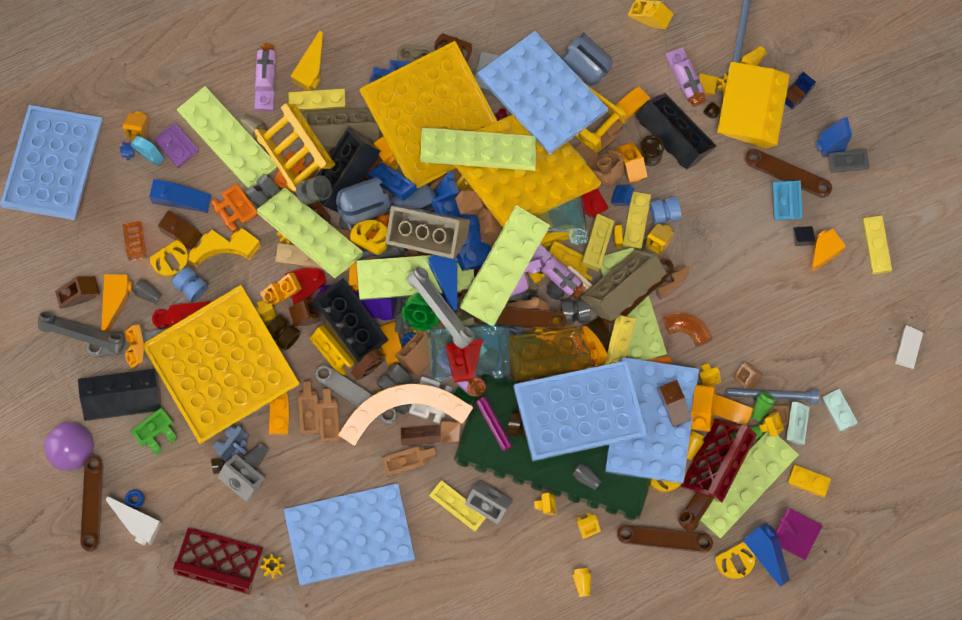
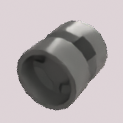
M263 174L256 181L257 185H251L244 193L259 208L269 198L280 192V189L267 175Z
M316 176L303 180L296 186L297 198L305 205L326 200L332 193L331 183L325 176Z
M582 298L577 299L576 302L572 300L561 301V312L566 316V325L574 324L575 321L579 323L590 322V309Z
M394 363L387 370L388 376H382L376 384L381 390L392 386L411 383L413 380L402 367Z

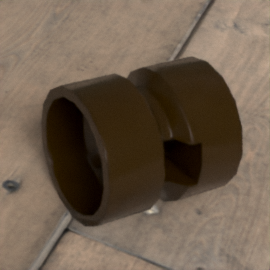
M646 136L640 143L639 152L644 158L645 166H656L662 160L664 143L658 136Z
M278 315L267 327L273 339L277 340L276 344L284 351L290 349L301 335L297 328L293 325L289 326V322L282 315Z
M512 410L506 434L515 437L521 435L522 439L527 440L525 430H521L523 422L520 411Z

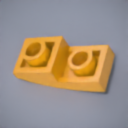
M638 86L615 106H620L625 111L627 122L651 98Z
M288 273L277 283L270 284L260 294L266 305L271 303L275 307L295 295L302 288L295 274Z
M396 322L379 327L389 340L382 345L388 366L399 363L395 356L403 348L400 335L395 332Z
M139 324L133 325L125 331L126 341L130 345L125 350V358L131 369L137 367L143 361L144 344Z
M582 326L577 336L578 344L582 347L583 353L590 352L591 360H594L596 367L603 366L608 357L603 344L587 326Z
M715 394L714 415L748 426L754 408Z

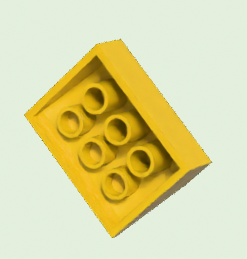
M731 62L717 133L765 150L778 144L790 75L772 68Z

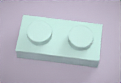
M840 389L821 398L839 432L858 423Z
M792 402L786 440L798 445H805L810 407L799 402Z

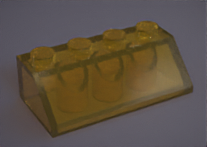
M577 326L561 330L508 336L506 338L509 368L516 381L587 369L592 355Z

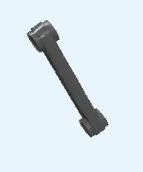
M48 311L39 314L38 329L40 331H52L107 348V351L117 354L123 351L124 336L120 333H107L55 317L54 313Z

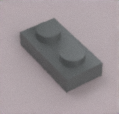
M867 149L834 152L828 155L831 173L869 169Z

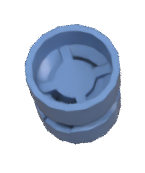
M676 196L668 197L664 202L659 199L649 203L655 226L658 223L660 225L665 224L667 219L670 222L682 219L679 201Z
M189 266L182 269L172 281V285L179 291H184L183 295L190 302L199 299L208 288V284L201 277L197 278V273Z

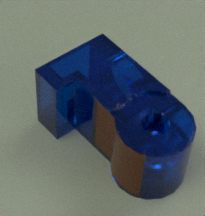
M802 72L795 83L787 90L785 105L793 110L814 89L816 81Z

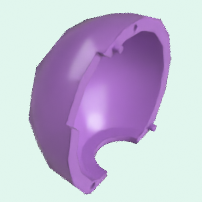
M74 422L59 424L47 436L44 443L45 455L51 465L59 470L67 471L80 469L84 466L87 458L92 456L94 447L92 435L87 428Z

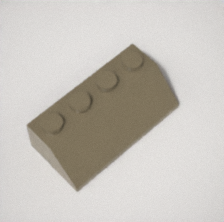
M369 107L304 111L305 120L324 147H336L348 126L373 143L380 139V128Z
M403 205L391 206L385 244L455 259L467 240L470 220Z
M634 250L580 297L601 318L612 321L618 318L623 310L632 306L637 298L646 294L652 285L660 282L666 271L656 255Z

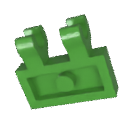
M162 408L130 431L142 447L148 444L155 455L162 451L154 440L160 434L164 433L171 443L178 439L169 428L174 423Z

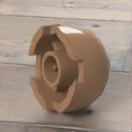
M607 150L608 153L601 155L596 153L586 163L601 181V186L614 185L624 175V160L621 153L616 150Z

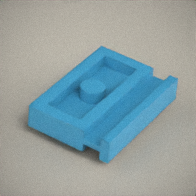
M801 180L773 182L775 220L803 219Z

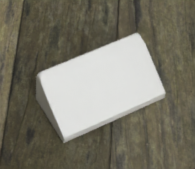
M905 326L895 364L914 369L923 332L910 326Z

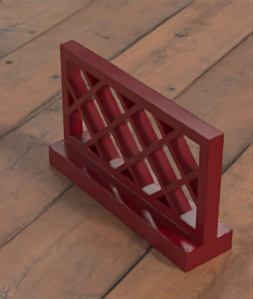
M715 419L681 487L712 497L716 501L723 503L757 434L749 426L743 424L739 426ZM723 426L725 431L716 435L718 427ZM738 431L736 437L731 440L730 434ZM727 437L728 442L719 446L718 440ZM715 443L716 448L708 452V446ZM730 447L727 454L722 456L721 451ZM718 453L719 459L711 463L709 457ZM706 459L707 465L699 469L700 462ZM721 464L718 472L714 473L713 468ZM709 470L710 476L702 480L701 474ZM697 476L699 482L689 485L691 479ZM712 481L709 489L705 490L704 485Z
M188 527L177 561H175L173 566L174 575L250 595L263 548ZM190 535L199 536L201 542L191 546L189 542ZM215 540L218 541L220 547L210 551L206 543ZM204 545L208 553L198 558L194 549ZM230 545L236 546L239 552L229 557L225 548ZM223 550L227 558L217 563L213 554ZM249 550L256 551V558L248 562L244 553ZM190 551L193 553L195 560L189 563L182 561L186 553ZM241 555L245 564L235 568L231 560ZM210 556L214 565L208 568L203 567L200 561ZM229 561L233 570L228 573L222 572L219 566ZM248 566L251 572L249 579L240 577L238 571Z

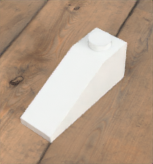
M107 496L106 501L133 537H135L134 541L143 546L146 543L152 545L162 526L161 522Z

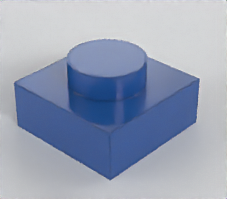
M616 185L611 203L615 206H629L634 188L630 185Z

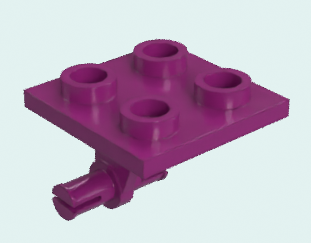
M787 508L783 518L781 517L779 520L780 523L775 533L779 538L782 549L806 560L823 525L793 509Z

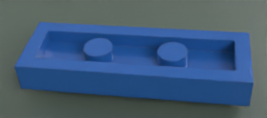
M384 163L379 164L368 173L370 179L379 178L382 181L379 185L402 201L418 190L416 184Z

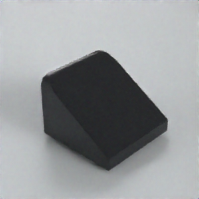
M813 226L793 228L795 246L815 244Z

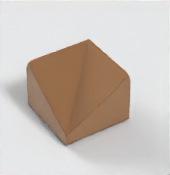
M463 190L455 198L460 214L477 215L483 208L481 199L475 191Z
M743 362L733 378L745 389L754 390L763 374L752 364Z
M442 421L440 443L459 444L461 423Z

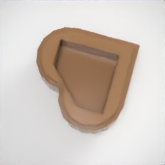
M774 405L767 413V416L778 411L783 427H787L790 419V405Z

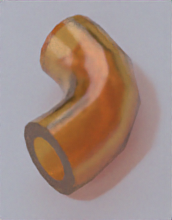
M677 313L663 317L669 335L677 332L686 333L691 336L695 346L703 345L713 339L706 325L693 315Z

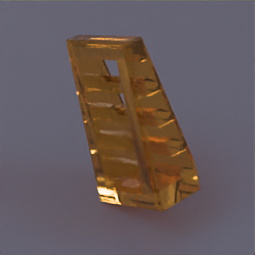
M142 221L122 224L128 260L147 258ZM138 227V230L128 232L127 228ZM139 234V237L129 238V235ZM140 240V243L130 245V242ZM141 247V250L131 251L133 248Z

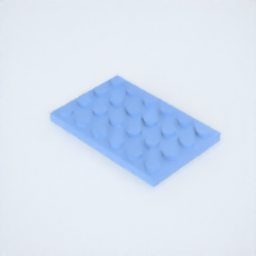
M536 31L532 32L477 73V77L532 136L536 137V141L549 155L608 112V108Z
M29 105L0 202L1 207L76 220L103 123L102 117Z
M622 357L621 362L626 360L628 362L647 436L609 444L605 472L683 484L692 424L691 409L699 369ZM678 380L686 399L691 421L673 428L659 397L658 389L665 384Z
M627 360L514 384L513 386L533 461L647 436Z
M398 483L284 509L300 586L415 560Z

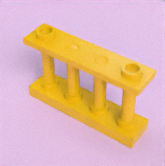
M587 85L608 108V113L611 116L595 133H591L585 128L575 138L595 153H598L602 149V135L617 120L625 124L626 113L620 106L616 107Z
M286 103L281 107L284 117L268 131L256 129L254 132L257 135L258 142L265 147L287 180L288 187L296 192V186L299 182L305 180L318 168L331 169L335 163L297 106ZM290 122L294 127V132L276 146L271 137ZM300 137L304 142V147L286 161L281 152ZM310 152L314 157V162L296 176L291 167Z

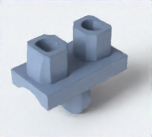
M229 426L224 433L229 437L226 442L223 443L219 440L213 446L219 457L227 462L235 454L241 453L245 455L247 453L243 448L247 444L246 439L249 435L239 426L237 428Z

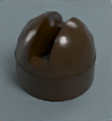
M711 102L706 106L703 113L707 117L714 119L718 117L720 108L714 102Z
M211 459L213 474L220 473L225 464L223 459Z

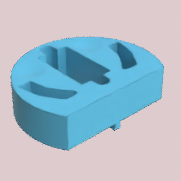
M136 136L131 142L132 148L151 163L160 166L163 162L164 157L151 142L140 136Z

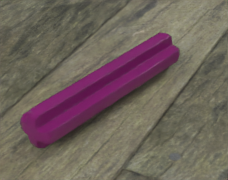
M487 398L479 399L477 405L503 451L510 449L512 444Z

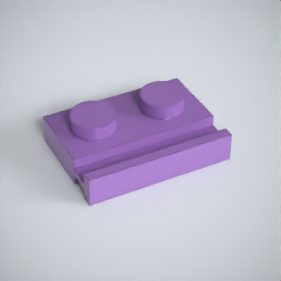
M175 122L170 128H167L154 138L156 144L177 168L181 167L194 154L199 152L198 148Z

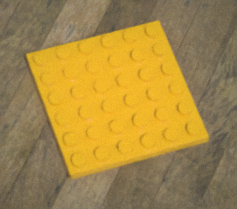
M456 41L359 89L403 174L408 180L416 184L417 189L456 169L455 165L420 162L422 127L477 131L497 122Z
M513 115L476 131L532 136ZM536 141L535 171L455 165L503 228L515 206H519L532 215L538 216L601 185V181L569 142L549 155Z
M242 285L143 343L145 352L199 444L206 442L226 430L229 426L236 424L300 385Z

